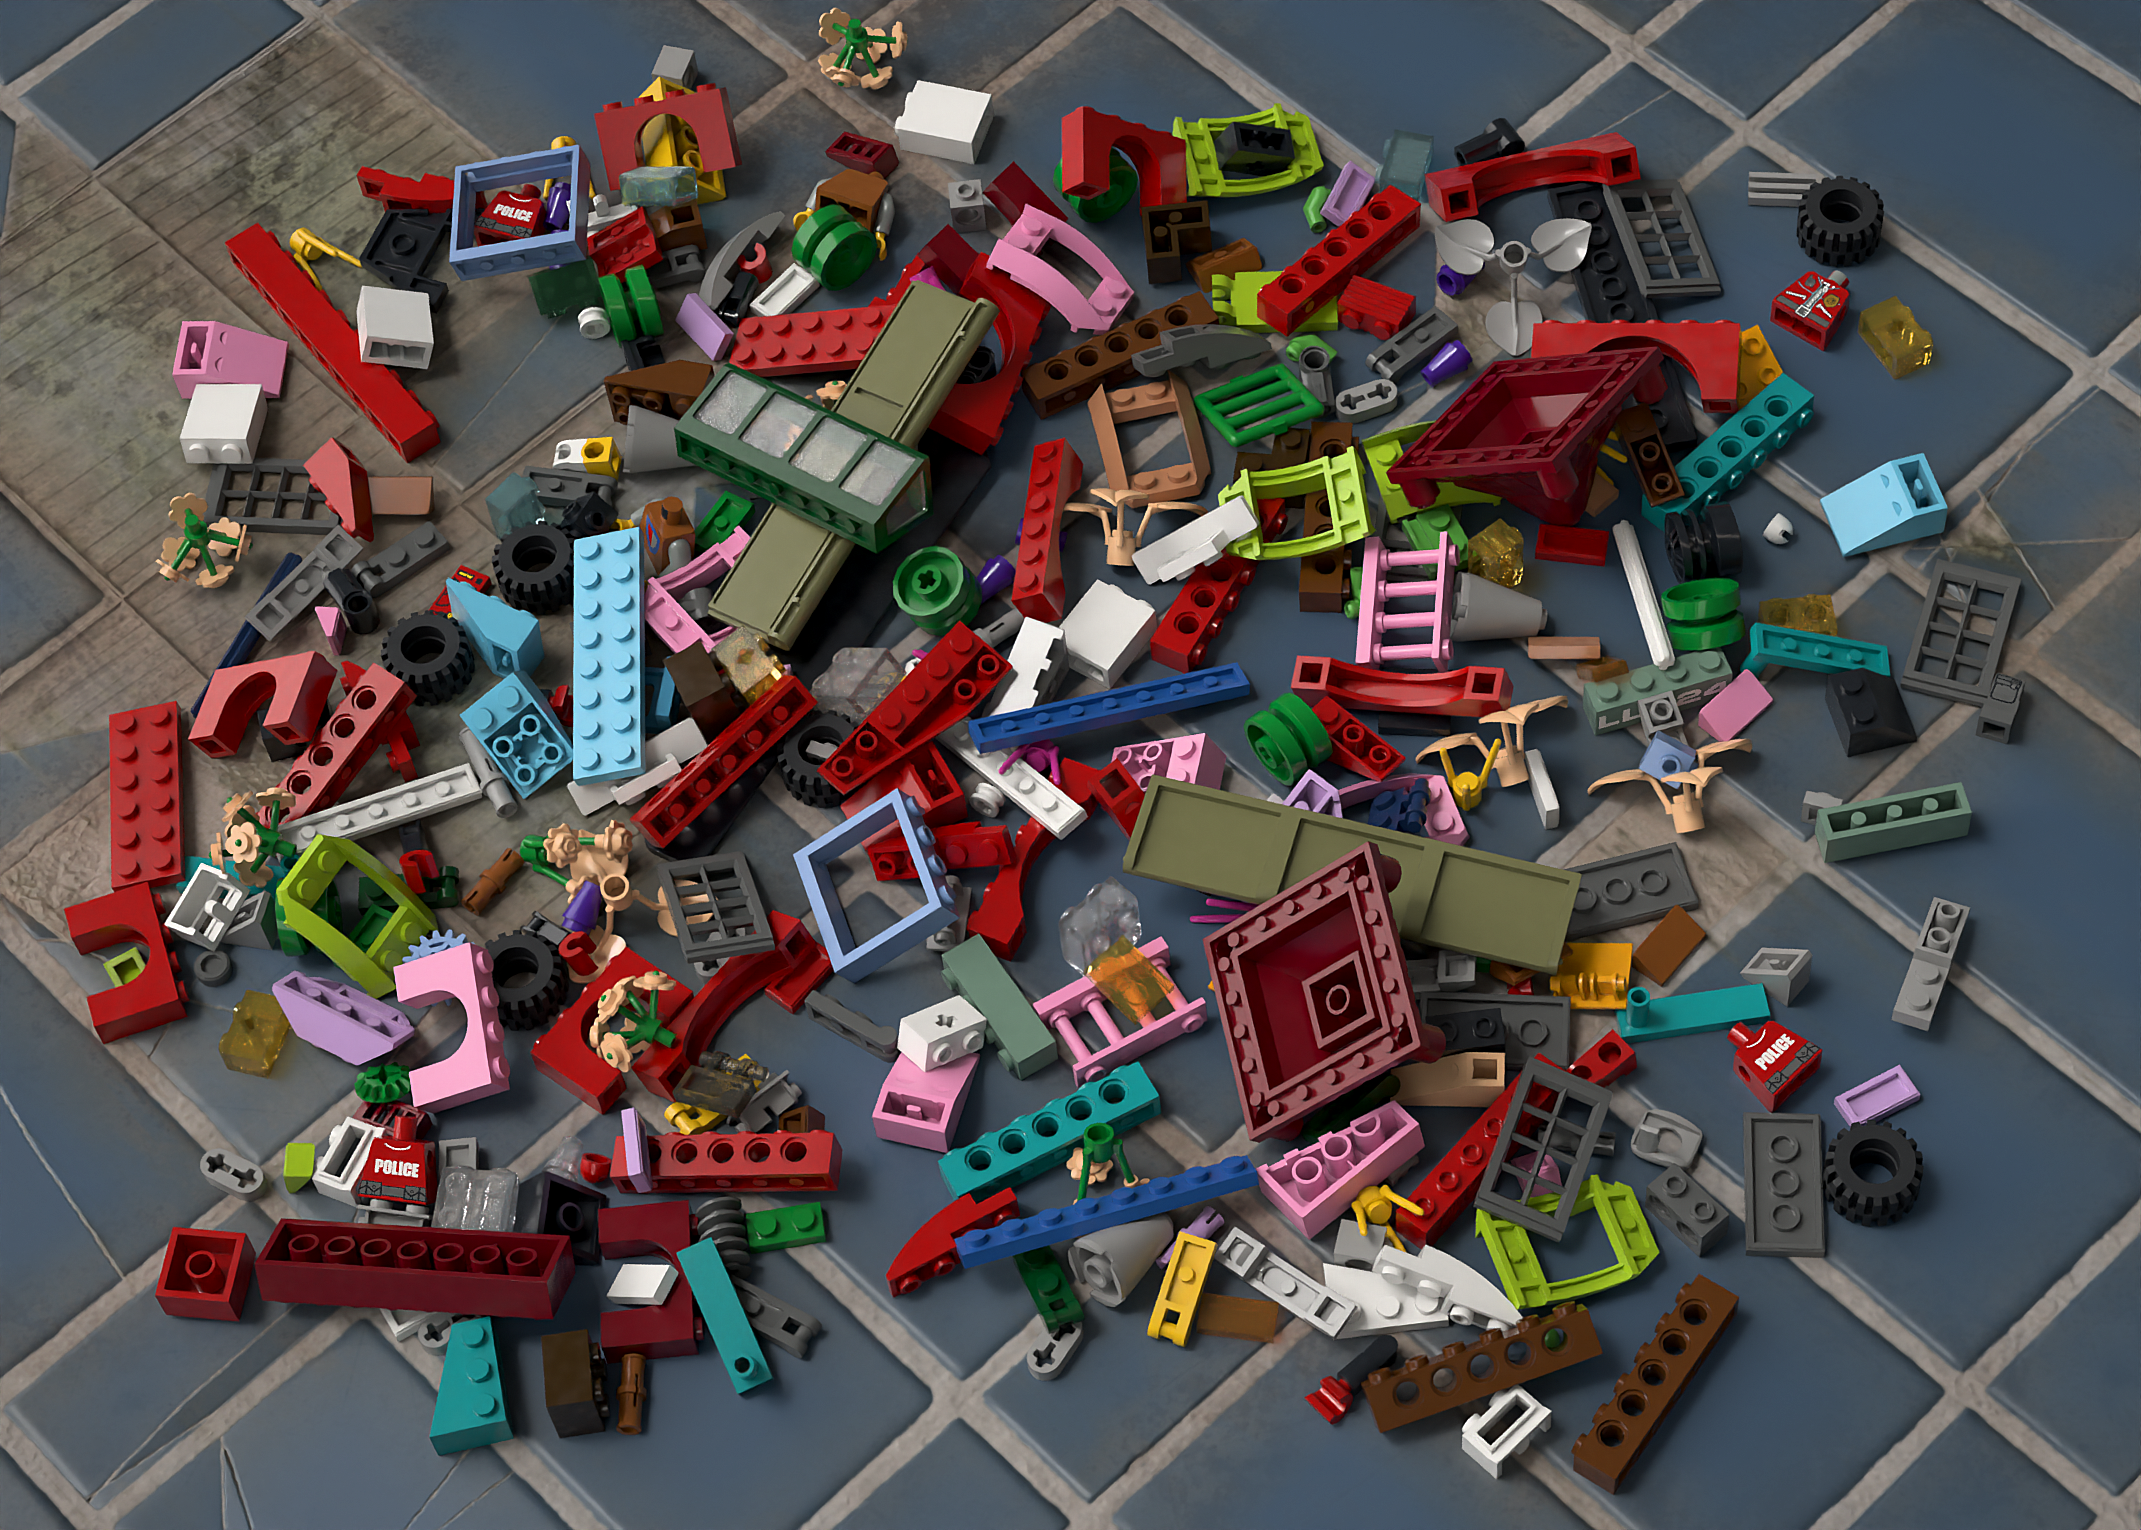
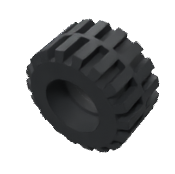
M1836 176V179L1832 180L1826 177L1822 179L1821 184L1815 182L1810 185V190H1805L1799 203L1796 237L1799 238V246L1805 248L1806 255L1809 257L1815 256L1816 261L1821 264L1825 261L1830 263L1829 266L1837 267V264H1843L1846 267L1851 266L1853 261L1858 264L1865 261V256L1870 257L1875 252V247L1878 248L1881 238L1884 204L1883 200L1879 199V193L1876 189L1870 190V184L1865 181L1859 183L1857 182L1858 178L1854 177L1843 179V176ZM1842 219L1850 223H1836L1830 220Z
M539 520L538 524H532V521L525 522L524 527L519 528L515 526L511 529L512 533L510 535L504 534L500 538L502 544H496L494 548L495 556H492V564L505 601L510 602L511 607L516 610L522 608V610L530 613L537 611L538 615H544L545 611L552 609V612L560 610L559 606L562 604L565 606L569 605L572 602L571 596H574L575 539L571 537V533L566 528L561 530L559 524L553 522L549 526L547 521ZM551 563L548 568L542 571L525 572L536 564Z
M425 610V613L419 615L418 612L411 613V618L406 620L403 617L397 621V627L391 626L387 631L389 637H384L381 643L383 647L381 650L385 670L404 681L417 695L414 699L416 705L424 706L425 702H430V705L434 706L438 705V701L443 699L445 702L452 700L451 695L454 693L460 695L464 691L463 684L469 685L472 680L470 673L475 671L473 661L475 659L466 632L462 625L459 626L458 620L454 617L448 619L447 613L439 612L437 615H434L433 610ZM429 653H442L438 658L431 662L423 664L415 663V661L423 655Z
M816 710L812 716H808L806 713L799 722L789 729V732L787 731L780 738L781 743H777V758L787 791H791L792 797L797 801L803 798L804 804L808 806L817 803L818 808H826V804L833 803L835 807L841 805L840 800H848L854 795V791H858L864 786V783L843 795L817 773V769L821 765L808 763L805 752L811 740L822 744L831 743L839 747L859 726L856 721L851 723L850 717L844 713L838 717L837 711L829 710L828 714H822V710Z
M513 930V935L506 936L504 932L498 935L499 939L493 942L491 939L487 941L485 947L488 949L494 964L492 978L494 988L499 996L497 1010L499 1022L503 1029L508 1024L511 1031H519L520 1026H525L527 1031L534 1029L533 1024L538 1022L541 1025L548 1023L547 1017L549 1015L555 1017L560 1012L558 1004H565L567 999L565 992L569 989L567 975L555 945H550L549 939L542 935L538 938L536 932L529 930L526 935H522L521 930ZM531 972L537 974L529 984L521 988L509 989L503 987L510 977L518 973Z
M1867 1120L1866 1125L1861 1126L1858 1121L1851 1124L1850 1131L1845 1128L1840 1130L1837 1139L1833 1138L1829 1144L1822 1179L1823 1188H1826L1825 1196L1828 1202L1834 1201L1833 1209L1838 1214L1843 1211L1846 1212V1220L1852 1223L1855 1219L1862 1220V1226L1870 1227L1871 1221H1877L1879 1227L1887 1225L1889 1218L1895 1223L1902 1219L1903 1212L1908 1214L1913 1208L1914 1201H1917L1924 1166H1922L1923 1156L1921 1151H1916V1141L1913 1138L1907 1140V1132L1902 1128H1899L1897 1131L1891 1129L1892 1123L1884 1121L1883 1126L1876 1125V1120ZM1863 1163H1875L1885 1167L1894 1178L1884 1183H1869L1860 1179L1852 1169Z

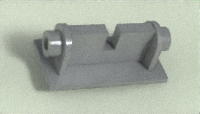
M949 875L945 878L957 896L954 898V902L960 918L928 937L927 950L949 951L965 941L972 888L962 887V884L959 883L960 879L956 876Z
M786 1070L779 1076L775 1072L770 1074L758 1085L760 1091L751 1098L743 1095L729 1107L731 1113L728 1114L727 1125L729 1126L736 1120L738 1125L734 1128L737 1133L740 1131L757 1133L772 1121L764 1111L768 1106L778 1117L792 1105L798 1102L797 1097L802 1092L794 1082L790 1085L786 1083L789 1071Z
M371 1199L370 1206L357 1205L358 1209L366 1210L365 1217H360L358 1223L429 1227L430 1220L440 1221V1217L428 1215V1207L407 1204L406 1212L392 1210L393 1202Z

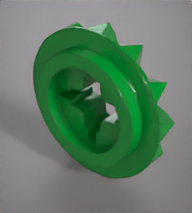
M393 1062L390 1065L381 1063L378 1067L369 1066L367 1072L357 1075V1082L354 1083L357 1096L364 1101L372 1103H388L405 1096L411 1091L409 1072L411 1071L409 1066H399L397 1062Z

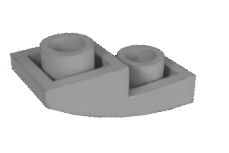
M1672 691L1637 701L1648 746L1657 730L1688 746L1682 729L1684 722Z

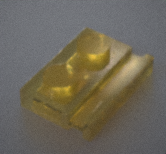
M1123 934L1118 938L1117 942L1112 946L1110 945L1084 969L1083 973L1134 1025L1153 1010L1168 993L1170 994L1174 990V985Z

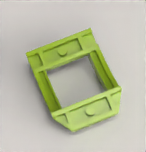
M1274 103L1273 108L1239 117L1200 118L1198 122H1183L1182 117H1175L1172 136L1186 140V177L1189 184L1187 196L1239 197L1266 193L1301 182L1321 171L1324 166L1309 117L1298 111L1292 115L1282 110L1281 103ZM1232 122L1289 129L1295 159L1287 166L1288 170L1281 173L1252 179L1224 180L1222 171L1218 168L1214 141Z
M1435 421L1402 426L1361 440L1391 524L1397 523V518L1415 512L1419 515L1446 504L1455 506L1486 502L1497 506L1500 505V500L1503 497L1454 486L1453 482L1437 483L1440 488V494L1436 498L1437 501L1430 507L1418 509L1408 505L1400 485L1391 484L1386 472L1403 455L1401 446L1416 442Z
M1354 446L1348 447L1347 453L1331 459L1325 456L1301 465L1271 471L1249 472L1248 469L1242 470L1238 481L1232 487L1227 485L1218 494L1219 506L1238 496H1243L1258 519L1259 525L1255 529L1230 541L1226 545L1227 553L1232 556L1254 560L1296 558L1325 552L1372 535L1377 531L1370 520L1363 475L1366 474V471ZM1327 488L1333 530L1297 540L1276 543L1263 542L1257 499L1291 497Z
M317 834L276 889L279 905L284 906L286 920L283 924L313 943L353 981L359 982L368 992L366 995L375 999L396 989V985L393 983L395 979L393 967L402 965L403 957H411L408 947L410 945L418 947L421 943L419 937L422 935L425 937L429 930L438 931L434 913L390 869L349 839ZM346 860L371 878L399 905V908L366 953L341 932L310 911Z
M1598 1174L1591 1175L1588 1180L1581 1183L1570 1214L1571 1217L1596 1207L1619 1263L1588 1275L1548 1284L1525 1230L1527 1229L1477 1208L1475 1238L1484 1237L1508 1296L1507 1299L1517 1310L1571 1301L1615 1287L1638 1277L1660 1252L1630 1186L1617 1181L1614 1185L1601 1181ZM1552 1192L1531 1197L1527 1206L1554 1217L1561 1195Z

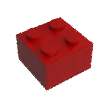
M173 1227L155 1297L165 1314L239 1322L256 1256V1251L247 1234Z

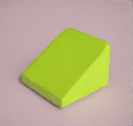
M136 947L103 964L115 987L127 984L135 979L146 966Z
M288 1143L286 1145L283 1177L289 1193L298 1191L312 1177L315 1145L313 1143Z

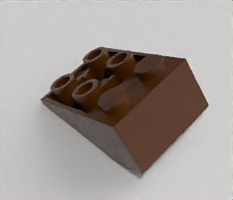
M676 360L607 376L604 378V385L614 422L627 425L629 405L638 406L680 421L715 375L713 366L710 364ZM717 388L715 390L717 392L712 393L713 397L710 401L704 404L706 406L699 411L701 412L694 416L710 426L715 425L722 406Z

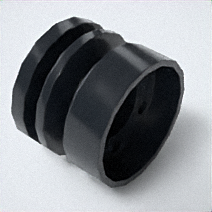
M1727 501L1701 507L1700 523L1691 509L1682 511V517L1677 511L1665 515V549L1679 584L1692 581L1693 576L1696 580L1706 579L1707 564H1709L1716 578L1742 572L1743 551L1740 533L1733 510Z

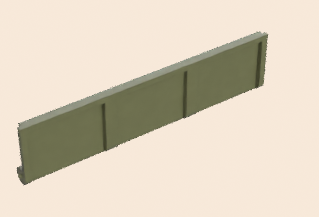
M913 280L831 411L915 449L1000 313L999 308L984 298H978L974 303L922 281ZM814 436L795 467L826 482H832L854 454ZM862 458L840 488L878 506L885 498L898 475ZM772 503L708 604L709 611L707 614L713 619L778 648L789 651L856 543Z
M1154 774L1151 776L1126 854L1123 857V873L1261 905L1369 841L1378 844L1381 854L1395 858L1401 866V880L1397 888L1388 893L1400 939L1552 975H1557L1559 965L1563 964V959L1561 958L1563 945L1582 874Z

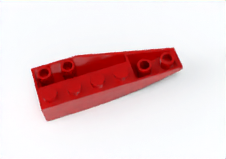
M959 621L817 769V773L845 795L965 719L1013 669V665Z

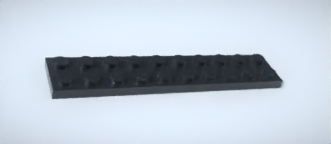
M1585 182L1548 189L1547 199L1554 220L1578 219L1589 222L1592 225L1586 255L1582 263L1570 271L1585 320H1592L1596 323H1611L1614 320L1645 323L1648 320H1659L1652 298H1645L1641 294L1603 195V183ZM1662 354L1664 359L1659 363V367L1668 388L1663 393L1664 396L1661 400L1648 404L1667 452L1697 447V436L1672 359ZM1631 394L1621 404L1622 410L1644 402H1637L1633 394Z

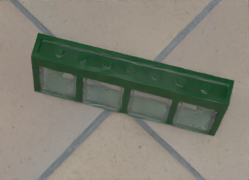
M729 362L723 365L674 427L677 455L876 554L934 515L929 456Z

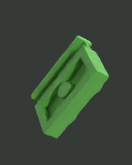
M1449 504L1416 515V519L1407 521V519L1402 521V530L1414 551L1439 549L1440 532H1448L1454 544L1458 545L1460 551V563L1458 566H1455L1454 572L1477 564V554ZM1438 563L1422 564L1430 581L1435 580L1438 572Z

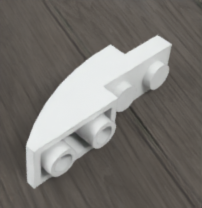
M1384 1245L1375 1259L1372 1271L1381 1274L1384 1280L1393 1284L1405 1283L1416 1287L1421 1294L1428 1297L1437 1298L1440 1296L1444 1298L1440 1312L1449 1315L1450 1319L1458 1324H1473L1486 1329V1331L1501 1328L1502 1332L1517 1327L1515 1322L1523 1318L1514 1305L1486 1278L1463 1262L1428 1245L1424 1246L1417 1257Z

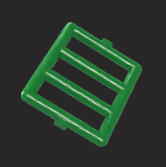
M1282 363L1245 377L1241 375L1230 379V383L1198 394L1194 398V405L1227 442L1235 448L1271 434L1276 436L1287 432L1289 427L1318 417L1325 411L1324 405ZM1275 379H1280V381L1275 382L1273 384L1267 385L1265 387L1241 395L1234 399L1228 400L1215 406L1213 405V403L1221 401L1223 399L1247 391L1254 387L1268 383ZM1290 391L1293 392V394L1287 395L1285 397L1261 405L1254 409L1248 410L1241 414L1235 415L1228 419L1224 418L1227 415L1233 414L1235 412L1259 404L1266 400L1272 399L1279 395L1285 394ZM1302 404L1305 405V407L1292 411L1290 413L1274 418L1267 422L1261 423L1254 427L1248 428L1241 432L1236 431L1237 429L1243 428L1250 424L1269 418L1271 416L1287 411L1294 407L1300 406Z

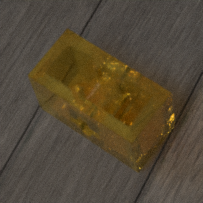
M1896 296L1860 312L1858 334L1894 380L1930 364L1933 339L1930 333L1925 329L1922 330L1915 321L1910 308L1903 306Z
M742 625L713 647L710 652L715 651L724 671L750 705H752L787 670L775 654L768 658L765 652L770 647L757 632L752 636Z
M246 990L242 1001L236 1004L228 1033L223 1034L219 1043V1053L227 1069L266 1079L269 1078L291 1027L275 996Z

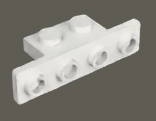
M1238 496L1138 550L1132 555V560L1147 584H1152L1159 579L1165 582L1173 577L1180 581L1195 571V565L1203 562L1205 566H1208L1223 556L1221 550L1230 541L1255 529L1259 525V521L1245 498Z
M687 718L645 741L646 774L578 786L575 781H572L567 785V788L583 815H588L613 800H616L619 805L624 802L627 805H631L646 796L644 791L655 785L658 788L664 787L676 776L675 774L682 770L679 764L699 754L707 747V744L694 720Z

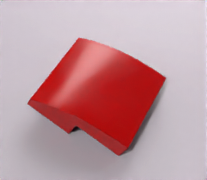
M643 206L587 238L589 254L597 264L599 277L614 273L619 277L620 282L623 283L626 281V269L643 265L646 270L663 260L656 233Z

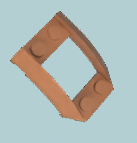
M1169 370L1168 381L1153 382L1129 389H1119L1115 392L1104 393L1101 384L1087 402L1101 451L1109 489L1115 491L1132 490L1149 495V500L1131 499L1124 501L1131 508L1147 506L1148 503L1166 502L1199 495L1205 486L1204 480L1206 476L1211 474L1200 424L1187 383ZM1177 411L1191 463L1126 476L1113 424Z

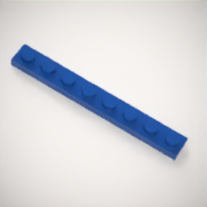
M1236 662L968 721V729L979 754L1246 696L1250 692V683Z
M1247 1155L1242 1157L1231 1156L1218 1164L1207 1167H1192L1183 1174L1169 1178L1157 1177L1150 1180L1148 1184L1134 1188H1119L1113 1191L1112 1194L1095 1199L1084 1198L1077 1201L1074 1205L1060 1209H1045L1036 1216L1022 1220L1010 1219L1003 1222L1001 1226L987 1230H972L954 1240L962 1264L967 1269L1259 1185L1258 1175Z

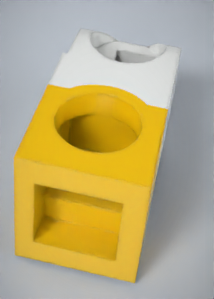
M613 437L565 440L556 446L552 469L613 477L618 481L622 456Z

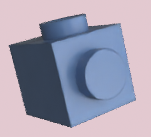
M1657 730L1640 761L1639 769L1659 780L1674 773L1690 772L1698 767V763L1694 762L1696 750ZM1675 781L1665 782L1676 789L1681 784V782Z

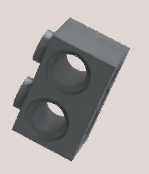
M1675 1163L1647 1186L1645 1207L1699 1258L1727 1235L1730 1214Z

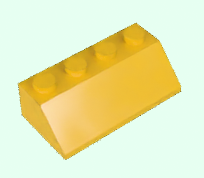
M658 77L638 98L653 95L654 101L666 99L665 92L684 89L685 95L696 92ZM660 114L652 119L646 126L642 136L651 197L669 205L693 199L697 200V204L723 200L726 197L722 169L704 173L697 137L692 127L684 119L673 114Z

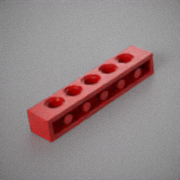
M1391 184L1381 193H1376L1359 211H1354L1347 221L1337 229H1332L1325 239L1315 247L1309 248L1303 257L1292 266H1287L1280 276L1270 284H1265L1257 294V317L1288 337L1335 296L1347 288V284L1350 283V279H1352L1354 274L1361 276L1420 227L1421 203Z
M1257 499L1263 542L1272 543L1277 534L1283 533L1288 522V515L1285 514V499ZM1225 546L1221 550L1223 556L1208 566H1205L1203 562L1199 563L1150 639L1152 660L1184 674L1190 673L1196 664L1200 665L1207 654L1209 642L1212 638L1216 639L1220 635L1227 613L1229 611L1233 612L1236 609L1242 589L1245 585L1249 586L1252 583L1260 560L1229 555Z
M374 662L367 671L360 675L353 690L346 699H343L338 704L335 713L326 725L317 731L313 742L303 755L295 760L292 769L284 780L275 786V788L285 789L288 793L296 796V806L286 807L279 811L278 825L333 807L417 697L404 681ZM375 702L371 708L367 709L371 703ZM351 730H354L350 736L346 737ZM332 758L331 762L324 766L326 761ZM311 786L310 789H309L306 793L303 794V791H304L307 787ZM263 806L259 812L255 813L260 817L259 822L265 828H270L272 808L269 806ZM289 814L288 818L285 821L281 822V820Z
M782 675L629 819L630 822L652 846L664 848L811 710L818 701L796 676Z
M1541 1053L1534 1057L1537 1060L1563 1070ZM1521 1073L1407 1198V1200L1422 1208L1424 1215L1419 1216L1402 1206L1396 1210V1232L1422 1250L1425 1245L1432 1247L1476 1198ZM1533 1081L1526 1103L1552 1113L1560 1092ZM1522 1111L1515 1132L1529 1138L1539 1127V1124L1544 1122V1119ZM1512 1140L1504 1162H1508L1523 1144Z
M778 1130L773 1134H757L752 1131H740L737 1134H719L707 1131L701 1135H684L679 1132H669L665 1135H647L650 1163L656 1158H659V1160L650 1164L653 1186L651 1191L642 1193L838 1191L843 1149L834 1132L812 1130L810 1133H792L786 1130ZM616 1136L610 1178L620 1193H638L628 1177L624 1136ZM805 1155L802 1160L794 1162L798 1157ZM769 1156L765 1161L758 1162L761 1158ZM696 1157L692 1162L685 1164L689 1159ZM732 1157L729 1161L722 1163L724 1159Z

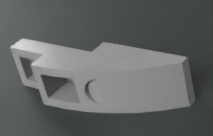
M1936 897L1933 898L1891 1020L1925 1031L1929 1030L1952 968L1970 907Z

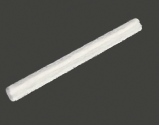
M1621 520L1620 524L1614 525L1613 534L1653 662L1660 670H1666L1668 666L1674 665L1675 657L1634 527L1629 525L1627 520Z

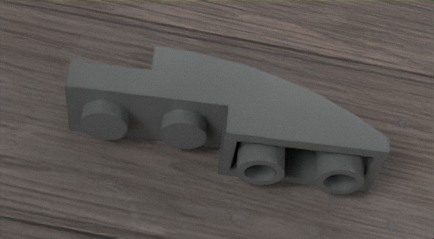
M1215 324L1191 325L1159 332L1162 345L1132 354L1131 358L1133 367L1147 377H1158L1165 374L1167 369L1176 366H1192L1197 363V360L1210 369H1224L1230 366V362L1239 359L1249 360L1257 358L1261 355V352L1270 350L1272 347L1271 342L1258 333L1243 328Z

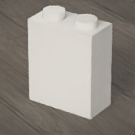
M918 80L913 92L907 94L903 116H899L896 120L895 135L899 137L900 149L974 164L994 117L992 96L987 93Z
M362 286L356 311L361 362L428 369L434 344L428 293Z
M196 384L180 435L186 463H253L268 411L262 384Z
M1097 579L1059 626V628L1065 630L1069 667L1111 689L1157 630L1156 611L1146 601L1136 600L1124 594L1119 587L1112 584L1107 585Z

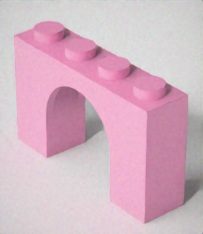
M468 942L393 967L398 1002L419 1009L446 999L458 997L466 1009L468 1018L465 1039L456 1053L442 1062L409 1072L414 1108L437 1113L510 1089L508 1081L510 1067L505 1058L503 1048L505 1035L503 1027L499 1022L497 1010L499 996L494 988L492 978L494 964L488 949Z

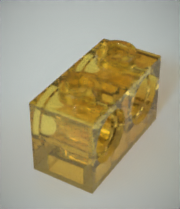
M1500 518L1468 540V572L1509 589L1521 582L1523 579L1524 539L1521 533L1515 527H1509Z
M1809 594L1804 597L1788 599L1772 598L1768 601L1759 602L1758 623L1837 637L1838 628L1831 594Z

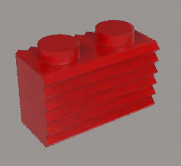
M1354 274L1341 298L1338 300V321L1350 329H1363L1365 332L1369 331L1378 339L1389 340L1412 321L1416 314V296Z

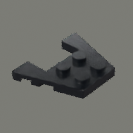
M453 208L447 209L445 213H429L428 209H387L359 257L361 266L397 290L428 293L430 311L437 314L449 292L447 283L425 278L422 275L446 232H451ZM475 208L474 223L485 208Z

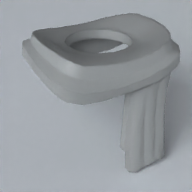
M1659 1109L1649 1110L1642 1116L1632 1136L1631 1150L1638 1157L1667 1168L1675 1163L1685 1171L1689 1169L1697 1154L1702 1140V1131L1685 1118L1672 1112ZM1660 1130H1672L1678 1134L1682 1143L1678 1151L1669 1154L1658 1150L1662 1137L1659 1135Z

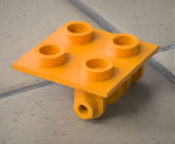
M1758 324L1742 332L1739 410L1783 373Z
M1566 943L1573 950V954L1563 959V964L1559 965L1557 975L1550 977V990L1554 991L1553 996L1571 997L1570 1009L1626 1010L1633 943Z

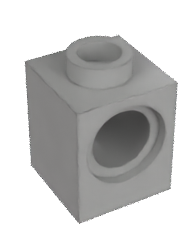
M664 45L651 73L653 82L658 77H662L691 90L698 74L695 53L693 50Z
M981 179L948 183L953 229L957 233L987 230Z
M1341 1219L1334 1249V1265L1373 1272L1375 1259L1384 1245L1393 1248V1243L1387 1242V1227L1367 1224L1368 1234L1362 1236L1358 1222Z

